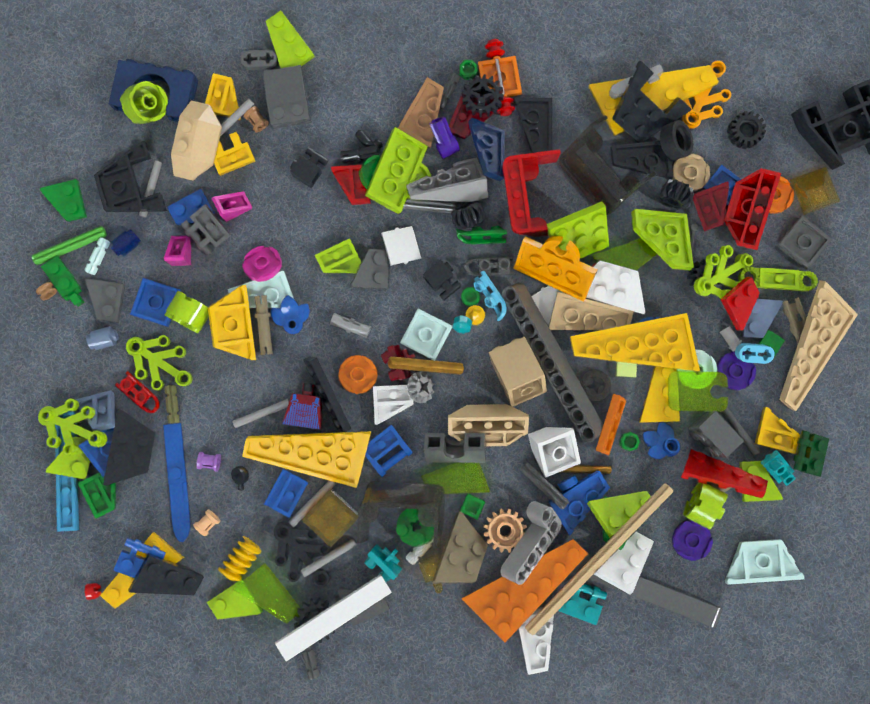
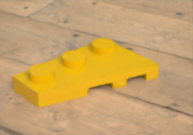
M654 366L639 423L680 421L677 369Z

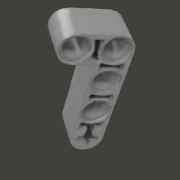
M537 501L531 502L527 507V516L532 524L501 567L502 577L518 585L526 581L561 529V520L553 508Z

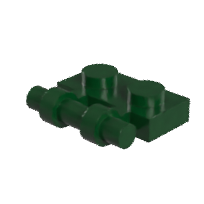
M802 430L801 436L797 440V444H799L797 454L793 457L795 462L793 469L821 477L829 438Z

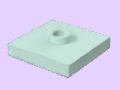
M418 308L400 344L435 361L453 326Z

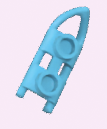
M482 271L480 278L478 276L474 278V288L478 292H483L486 296L484 299L486 306L494 308L497 314V321H500L506 314V303L486 272ZM488 286H490L493 293L490 294V292L487 289ZM499 302L502 305V311H500V308L497 305Z

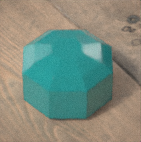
M457 316L454 318L453 329L458 333H468L471 330L472 320L467 316Z

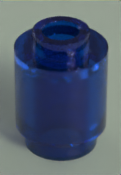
M131 229L125 230L111 241L113 246L110 248L117 256L122 255L125 257L139 246L138 243L141 240Z

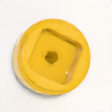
M473 305L467 309L465 316L472 320V325H479L484 321L485 312L482 307Z

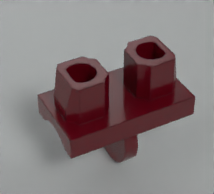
M391 345L387 347V351L381 354L385 364H388L389 357L416 358L415 354L409 355L407 349L401 351L399 345ZM392 369L388 371L391 381L405 380L411 377L409 370Z

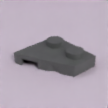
M86 279L97 319L119 323L125 284Z

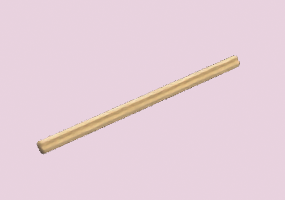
M664 483L525 626L528 633L535 635L673 493L669 485Z

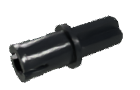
M376 145L364 148L358 146L356 149L341 151L340 155H343L341 161L342 163L357 160L362 162L363 159L379 155V148Z

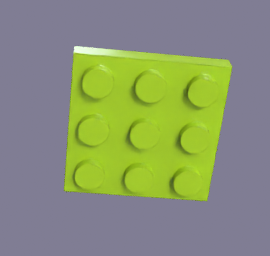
M603 202L547 224L549 238L552 236H562L563 240L558 245L562 250H566V245L571 240L577 246L580 258L609 247L606 206Z

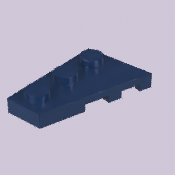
M471 118L468 124L483 175L501 181L504 178L502 166L505 154V130Z

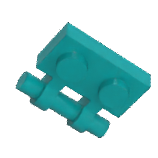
M583 584L558 611L597 625L603 606L596 603V600L598 598L606 600L607 592L602 591L600 587H591ZM580 592L590 594L589 600L579 597Z

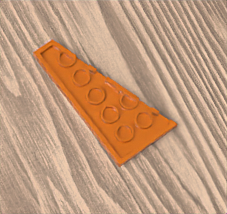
M573 539L544 554L523 584L518 585L501 577L463 597L462 600L506 642L589 553Z

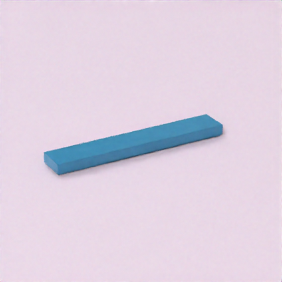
M68 411L59 417L65 419L76 414L77 411ZM55 424L57 436L61 438V445L55 448V457H57L63 450L65 442L60 426ZM71 432L72 437H77V434ZM56 474L57 532L79 530L78 478Z

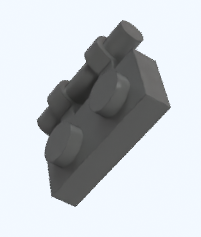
M206 204L190 216L194 222L192 226L187 220L181 224L185 230L184 233L188 237L190 236L196 242V247L206 255L212 251L208 246L210 242L216 248L232 235ZM197 229H200L204 233V235L206 236L205 239H202L201 236L196 232Z

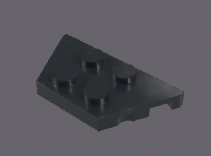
M121 409L117 410L103 486L146 474L149 470L155 432Z

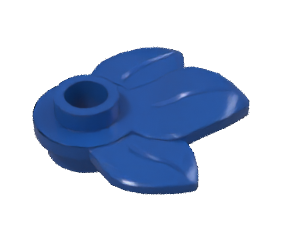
M289 295L282 300L280 308L271 309L273 321L277 325L283 326L289 334L299 333L302 330L303 322L308 319L310 314L308 304L298 306L295 299ZM291 321L296 323L294 328L290 327Z
M665 422L658 423L657 432L647 431L643 433L644 442L651 447L648 451L650 457L662 459L665 456L673 457L679 453L680 443L674 438L673 429ZM667 444L671 445L672 450L667 448Z

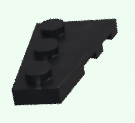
M514 97V103L531 153L551 151L552 98Z

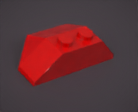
M761 168L735 183L724 222L738 246L758 250L780 180V172Z

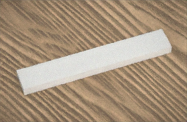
M380 574L276 641L275 645L285 661H288L392 592Z

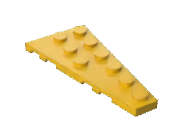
M687 313L570 336L575 357L700 371Z

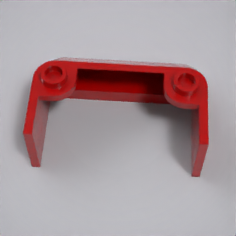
M560 149L513 155L504 160L502 169L511 229L516 234L533 237L549 236L547 223L543 218H530L525 182L537 178L539 174L538 165L556 163L561 154Z

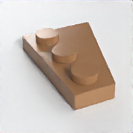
M427 77L398 129L431 148L434 135L429 123L438 118L444 87Z

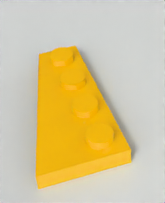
M155 532L143 543L151 547L153 545L159 547V550L166 552L163 559L176 564L184 558ZM137 551L136 555L146 558L147 554ZM118 573L100 596L112 607H119L136 594L129 593L128 591L134 578Z

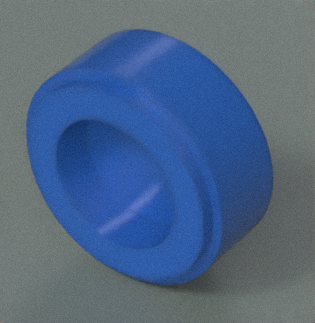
M573 475L557 485L561 491H565L576 485L578 480Z

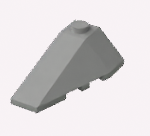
M477 157L456 162L453 164V168L446 171L441 169L433 177L425 176L406 185L410 199L472 202L488 198L487 178L483 175Z

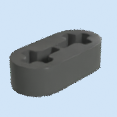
M272 50L245 51L240 58L243 67L251 71L270 70L278 64L277 56ZM267 56H271V59H273L270 60V63L266 62ZM248 57H252L254 60L251 61V64L247 63Z

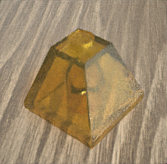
M826 167L790 179L804 215L840 202Z

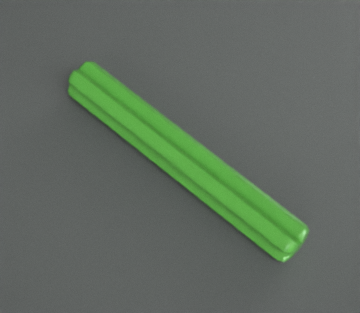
M102 226L33 254L31 256L34 264L40 265L51 260L56 255H64L95 242L100 237L104 238L107 236V232Z

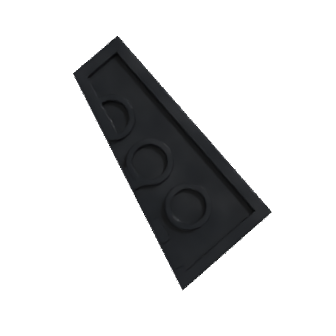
M310 356L303 359L308 373L316 383L315 387L318 393L325 400L323 403L327 411L331 412L334 417L332 422L337 430L340 429L342 432L351 430V426L318 358Z

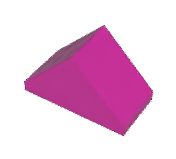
M244 191L212 198L220 216L226 222L252 209Z
M171 236L164 261L171 266L191 265V237Z

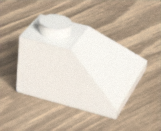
M545 427L528 434L532 452L545 478L581 463L573 428Z

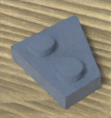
M757 299L746 326L742 330V337L764 338L783 301Z
M111 390L76 399L79 402L80 410L84 406H90L95 409L94 417L87 419L94 431H103L115 427V394ZM89 409L86 411V415L90 413Z

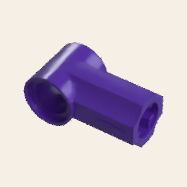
M443 116L432 120L429 125L437 142L435 145L441 158L444 159L459 152V144L454 135H452L446 118Z

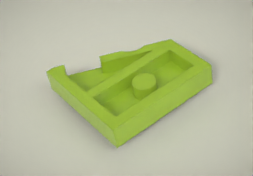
M350 238L315 255L323 273H357L356 271L362 263Z
M761 461L739 462L740 468L743 471L768 480L763 499L742 493L743 502L783 500L781 493L766 468L760 463Z

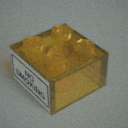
M330 489L306 514L302 521L327 545L332 547L360 517V514L333 489Z

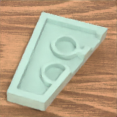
M285 271L278 272V274L267 281H251L242 284L247 287L249 308H256L254 296H260L261 299L262 295H267L268 308H280L282 300L287 295L294 299ZM239 286L228 289V292H232Z

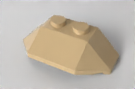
M191 100L181 113L171 152L174 176L194 181L199 175L213 166L222 126L211 105Z
M507 404L466 405L448 415V435L458 441L464 439L465 433H485L487 446H508L520 437L528 434L529 415Z

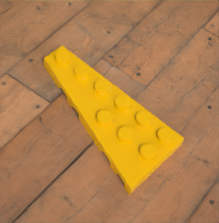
M707 65L664 72L658 81L652 84L646 82L640 90L664 112L677 97L685 101L717 85L719 81L711 66ZM624 79L589 84L588 86L614 136L625 131L612 119L622 97L612 99L609 96V91L612 85Z
M372 431L248 436L245 441L242 457L357 488Z

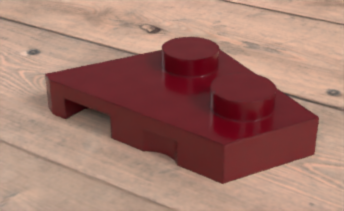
M460 96L449 128L452 135L465 140L471 134L468 124L471 118L485 122L494 112L490 111L489 117H487L486 113H483L482 118L479 117V113L473 116L472 109L466 111V105L462 103L463 97Z
M728 181L698 192L693 196L704 232L724 225L729 190Z

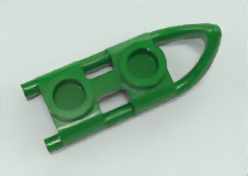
M477 226L473 227L471 231L456 228V234L466 244L506 243V238L502 239V235H507V229L503 230L500 226H493L490 230H483ZM462 235L471 236V240L464 238ZM483 236H490V239H483Z

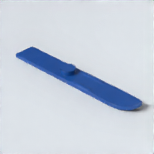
M177 423L163 425L172 526L177 540L184 542L190 532V511L182 425Z

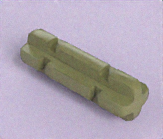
M168 385L164 388L167 395L165 397L166 410L169 413L167 420L169 424H175L180 421L177 414L179 412L177 396H175L177 390L175 385Z

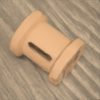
M207 510L204 517L199 522L193 524L194 528L203 536H207L209 534L208 531L215 524L220 523V519L211 510Z

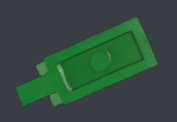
M56 255L41 266L66 301L71 300L78 307L84 303L79 295L82 291L81 286L59 256Z

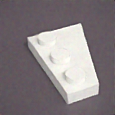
M635 532L626 541L622 550L618 549L594 575L624 592L632 594L654 541Z

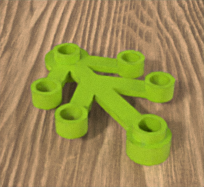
M730 245L720 248V256L716 253L708 254L706 256L703 276L694 283L695 292L701 296L712 294L721 299L730 289L721 290L714 285L721 283L733 289L741 281H734L728 278V276L739 269L752 266L753 257L747 253L738 254L735 257V263L725 268L727 258L733 255V248ZM717 265L715 275L711 277L713 266Z
M161 335L156 339L144 341L142 338L132 337L126 343V350L134 357L135 377L137 379L144 380L148 377V371L143 367V356L149 361L152 389L159 391L164 387V382L160 379L158 366L174 376L175 382L179 386L186 387L192 383L193 377L191 373L184 370L179 371L163 360L172 357L183 358L186 355L184 347L176 346L174 349L152 353L147 348L155 346L167 347L170 344V338ZM162 338H166L167 340L166 344L164 345L161 344ZM136 343L140 346L138 350H134ZM179 348L183 350V353L181 355H177V350ZM141 370L144 371L143 377H139L138 375L139 371ZM184 375L188 377V380L185 383L182 382V377ZM156 381L161 383L159 388H156L154 385Z
M71 398L67 399L65 404L60 407L46 406L40 410L38 420L47 428L49 435L46 441L47 445L52 448H58L61 445V438L57 436L56 424L61 428L65 442L63 446V453L65 455L73 456L78 450L74 444L71 432L88 439L91 446L103 447L107 442V435L104 432L97 430L91 432L75 424L86 418H93L95 415L93 407L84 406L81 412L65 419L59 417L68 411H76L79 408V402ZM89 409L90 413L86 415V411ZM71 446V447H72V450H71V452L69 453L68 449H69V447Z

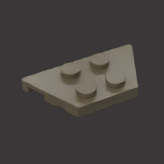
M460 511L456 513L432 580L433 584L474 583L477 580L488 545Z

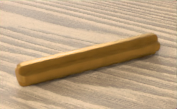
M389 357L388 367L390 369L459 375L464 370L463 364L456 362Z

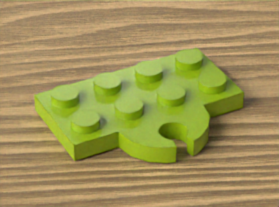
M393 128L365 196L397 214L401 213L406 199H410L406 185L425 176L431 177L428 168L421 163L428 146L400 129Z

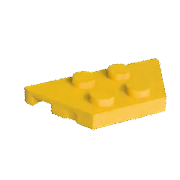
M241 285L208 307L212 343L214 348L250 360H256L246 285Z

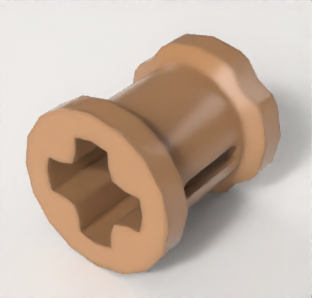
M257 106L251 107L244 113V118L249 120L256 133L265 129L269 124V121L264 119L259 113Z

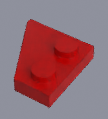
M745 277L720 299L736 330L742 331L745 328L760 294L752 277Z

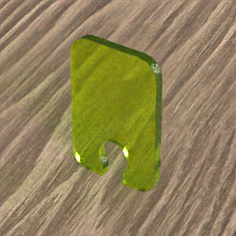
M672 372L668 377L669 407L674 411L721 412L726 410L728 397L716 399L712 397L710 390L714 385L728 387L727 376L721 372Z

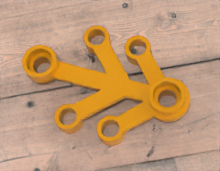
M719 60L714 61L710 65L712 70L714 68L719 70V73H715L717 78L721 77L726 70L725 64ZM711 87L693 96L695 100L693 109L689 99L685 100L684 102L691 108V111L682 116V121L689 129H694L700 125L701 120L711 117L719 118L723 113V109L719 105L704 112H700L702 106L718 101L727 102L731 98V92L728 89H723L720 93L708 96L712 89ZM722 93H726L728 98H724ZM714 109L719 111L718 115L714 113ZM688 117H692L694 122H690Z

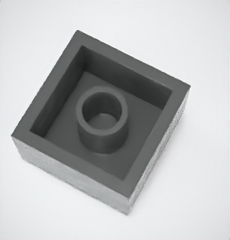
M717 411L704 412L688 427L691 431V437L697 442L701 441L705 446V452L711 457L727 458L744 442Z

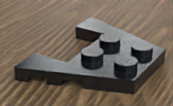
M639 60L636 65L637 69L628 82V89L625 95H622L612 118L638 143L644 142L661 131L663 126L673 123L691 111V108L679 97L672 102L665 112L652 102L640 89L654 73Z
M141 141L138 147L124 153L125 156L121 159L111 162L94 174L102 206L106 212L167 211L160 192L144 198L141 197L132 165L151 159L145 141Z

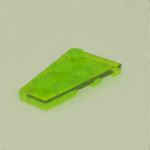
M453 463L421 475L428 495L490 492L480 463Z

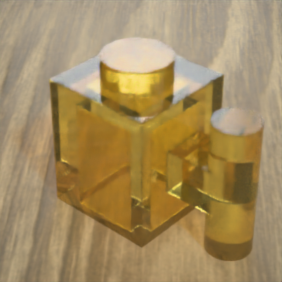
M438 554L419 561L425 583L433 580L440 561ZM442 583L433 584L436 593L443 591Z

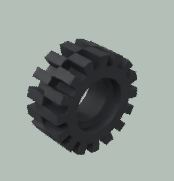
M744 111L731 121L727 133H730L728 138L729 140L733 139L731 142L733 145L737 143L736 147L740 148L743 146V149H747L748 147L752 148L763 139V135L766 133V130H764L766 123L762 124L764 119L761 118L759 120L758 117L760 115L758 113L754 116L753 111L749 113ZM742 124H749L753 128L752 136H744L740 132V126Z

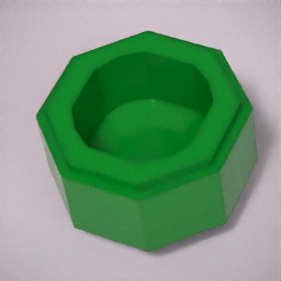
M464 60L460 64L459 75L464 80L473 79L477 75V64L473 60Z
M627 432L621 435L619 443L622 449L633 451L638 448L640 440L637 434Z

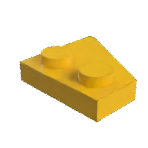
M213 73L205 104L211 105L216 115L229 118L239 108L233 79Z

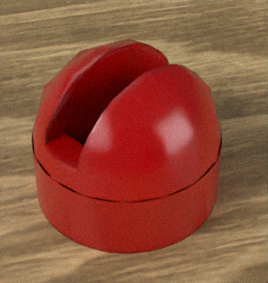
M97 583L86 584V599L98 598L102 593L98 591V589H101V586Z

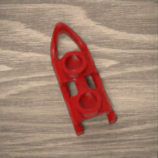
M127 371L125 373L127 377L121 380L120 384L116 383L115 386L142 410L148 413H155L160 407L158 398ZM136 384L142 388L140 391L134 387ZM131 391L132 393H134L135 397H133L129 392ZM150 397L155 400L153 410L144 406Z

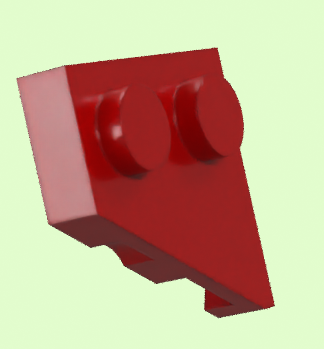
M362 165L333 166L331 171L351 205L371 204V199L365 196L367 189L363 186L359 176V169Z

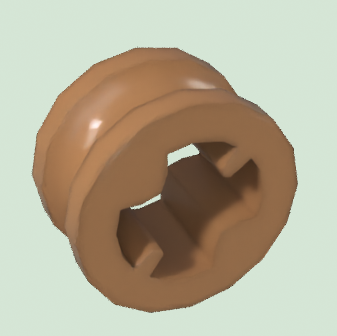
M47 282L38 287L36 293L41 295L40 299L44 301L57 293V289L52 288L53 284L51 282Z

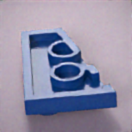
M596 470L573 487L561 492L569 501L566 508L560 509L551 499L548 501L569 536L589 512L590 508L587 503L592 500L601 499L610 487L601 472Z

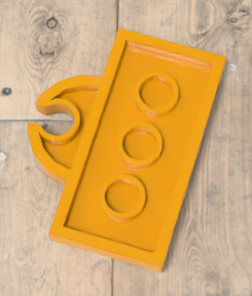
M525 236L522 240L514 269L584 302L598 269L580 261L579 250L571 240L566 245V250H562L558 246L563 240L562 236H552L544 244Z

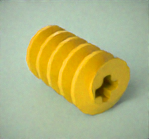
M243 536L245 542H237L240 549L233 547L232 550L235 552V556L227 555L231 561H223L226 568H218L219 572L231 581H240L242 579L241 574H246V568L252 566L251 561L257 559L255 554L261 553L260 547L245 536Z

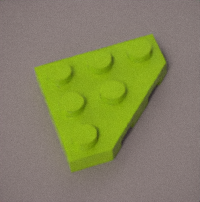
M634 209L631 212L633 230L672 269L691 270L694 268L687 214Z

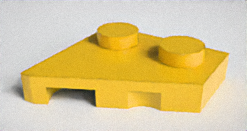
M763 407L755 444L796 454L797 440L800 438V434L793 428H790L784 420L773 414L770 408Z

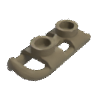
M799 297L795 298L796 302L789 304L788 301L782 302L784 305L783 312L790 322V332L795 336L797 344L807 319ZM797 314L801 315L802 321H798Z

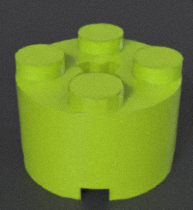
M148 81L134 84L128 87L120 97L122 109L133 123L146 124L160 120L166 113V106L168 105L167 95L157 84Z
M180 291L176 292L164 314L166 317L197 334L202 330L209 318L207 306L193 298L187 297L186 294Z
M698 482L691 491L693 496L690 501L687 500L684 506L683 516L710 530L716 518L719 520L722 518L725 512L722 506L726 502L728 494L707 483Z

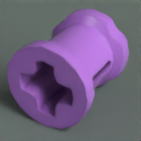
M199 452L197 469L207 468L213 469L215 472L219 471L221 454L207 455Z

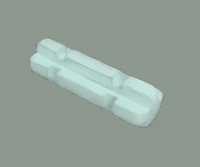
M101 237L97 241L98 246L94 248L89 258L90 263H87L85 271L92 275L96 274L97 266H100L106 253L105 249H108L110 241Z

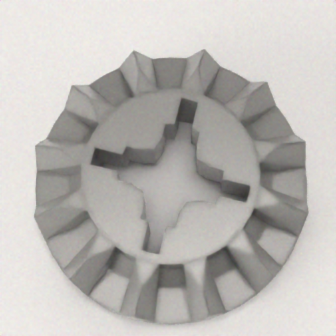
M416 372L408 380V393L412 400L417 403H426V401L432 399L431 395L434 393L432 389L434 383L431 382L432 377L428 376L426 372ZM420 384H424V386H423L424 391H420V389H421V385H420Z

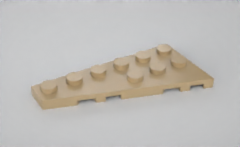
M819 281L779 399L789 409L797 411L858 315L826 281Z

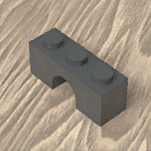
M425 433L424 455L426 463H486L487 445L485 433H465V437L461 441L448 440L445 433Z

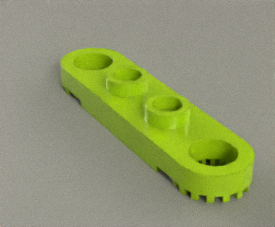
M747 267L741 270L738 275V280L742 281L745 278L744 274L750 272L754 277L753 281L757 288L810 291L818 283L816 274L811 271ZM804 276L811 279L809 287L803 284Z

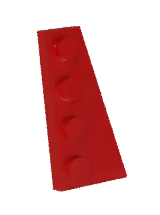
M693 449L690 450L681 478L687 480L689 477L696 478L699 483L706 484L707 481L716 483L719 488L723 489L732 487L735 488L736 492L762 499L768 484V480L743 471L741 468L731 466Z

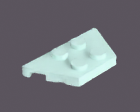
M781 539L739 542L725 583L742 584L804 579V575L797 568L795 560L788 553L787 547Z

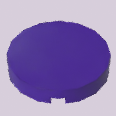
M734 351L725 354L719 359L716 376L722 386L729 390L737 391L745 389L752 384L756 376V367L753 363L739 360Z
M690 520L684 521L676 527L672 536V544L676 553L682 558L695 561L708 555L712 548L713 539L709 529Z

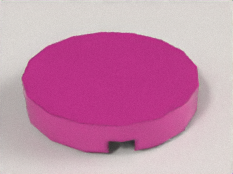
M258 246L245 255V261L242 264L248 278L261 282L267 281L278 274L282 267V260L278 251L273 247L268 246L264 248V246Z

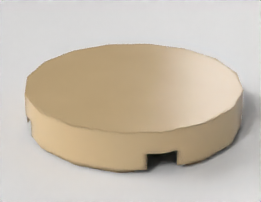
M691 154L678 159L672 166V180L677 179L680 182L683 181V183L689 184V187L693 188V192L702 189L709 180L710 167L699 155Z

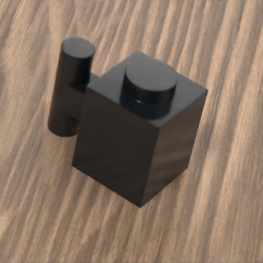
M308 147L305 154L309 155L310 159L307 160L303 156L295 159L290 166V172L293 177L312 188L322 174L317 164L321 163L326 166L329 159Z
M440 259L423 274V278L435 292L441 287L445 290L439 295L445 301L462 285L458 280L452 285L448 282L453 278L452 271L454 270L448 262L443 263Z

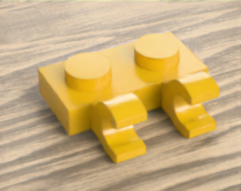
M237 132L229 134L234 145L233 148L224 151L222 143L220 141L218 143L214 164L220 176L255 162L248 142L242 144Z

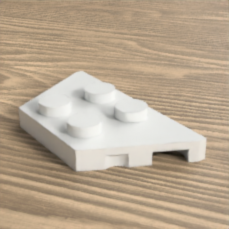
M599 261L594 266L598 270L586 298L644 314L645 307L638 271Z

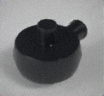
M237 466L231 471L232 480L238 484L239 491L244 490V483L249 479V473L243 466Z

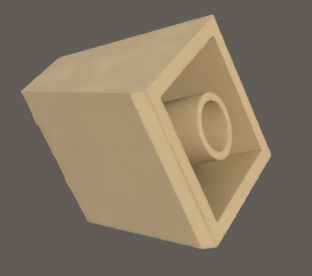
M525 337L514 339L509 344L495 347L489 352L490 360L510 406H516L547 392L545 374Z

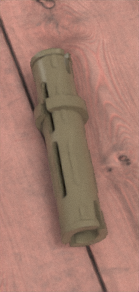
M262 295L261 299L260 296H254L260 355H266V347L267 355L273 354L269 323L271 315L268 312L267 295Z

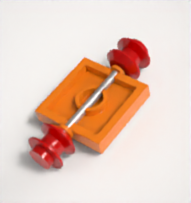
M492 39L485 45V49L489 50L486 57L492 60L478 62L479 76L481 79L486 74V79L493 76V82H500L499 87H503L502 94H504V100L501 101L502 106L501 108L499 107L496 113L501 114V116H509L515 110V107L511 106L514 99L510 97L522 95L516 56L500 58L505 54V50L501 49L504 43L499 41V39Z

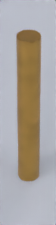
M575 465L558 473H593L599 470L601 474H611L612 469L611 466Z

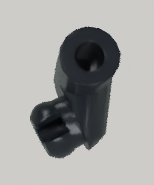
M363 130L356 132L355 136L363 146L376 145L379 149L383 147L379 139L372 141Z

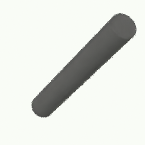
M725 403L720 405L718 408L737 434L744 440L745 445L753 456L757 455L760 450Z

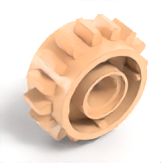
M500 508L498 514L493 511V517L486 518L489 524L483 526L487 529V532L483 534L484 536H489V539L486 541L488 544L494 543L492 549L495 550L499 547L501 553L504 549H507L510 553L511 548H515L525 534L523 529L527 528V525L521 524L524 519L523 517L517 518L518 512L515 511L511 514V509L508 508L506 512H503L502 508ZM503 525L510 527V533L506 536L500 534V528Z

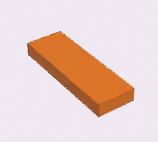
M613 394L596 447V451L605 455L610 454L626 404V399L620 395Z

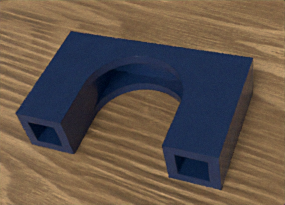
M126 59V61L118 60L109 105L116 111L124 112L120 97L128 87L143 81H162L168 84L170 88L165 115L170 121L179 122L181 113L190 101L195 99L198 79L189 70L177 71L169 66L161 68L151 63L139 64L131 59Z

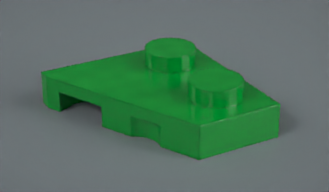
M77 179L40 188L43 195L67 222L87 217Z
M100 473L78 483L95 519L116 509V483L103 486L104 478Z

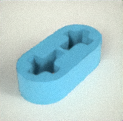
M741 343L736 347L735 355L743 362L766 364L773 360L774 350L763 344ZM748 350L751 351V354L742 355V352ZM767 352V355H763V357L758 355V353Z

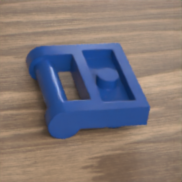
M390 425L369 442L365 456L379 475L383 477L387 474V470L405 456L413 454V452L395 428ZM399 444L402 450L380 465L378 460Z

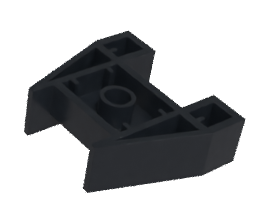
M870 79L854 85L842 93L849 108L845 111L825 118L819 102L815 101L791 114L798 132L832 170L845 164L842 154L865 145L870 155Z

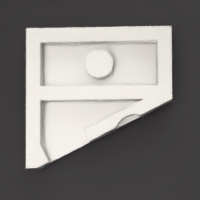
M407 385L373 386L375 425L414 405L408 393Z

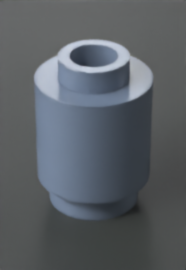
M109 326L91 331L90 334L86 335V340L90 349L99 350L116 345L119 336L116 329H112Z

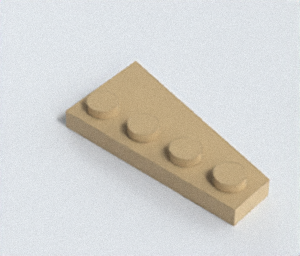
M557 292L548 327L550 330H605L630 325L634 311L585 299L583 302L568 294Z

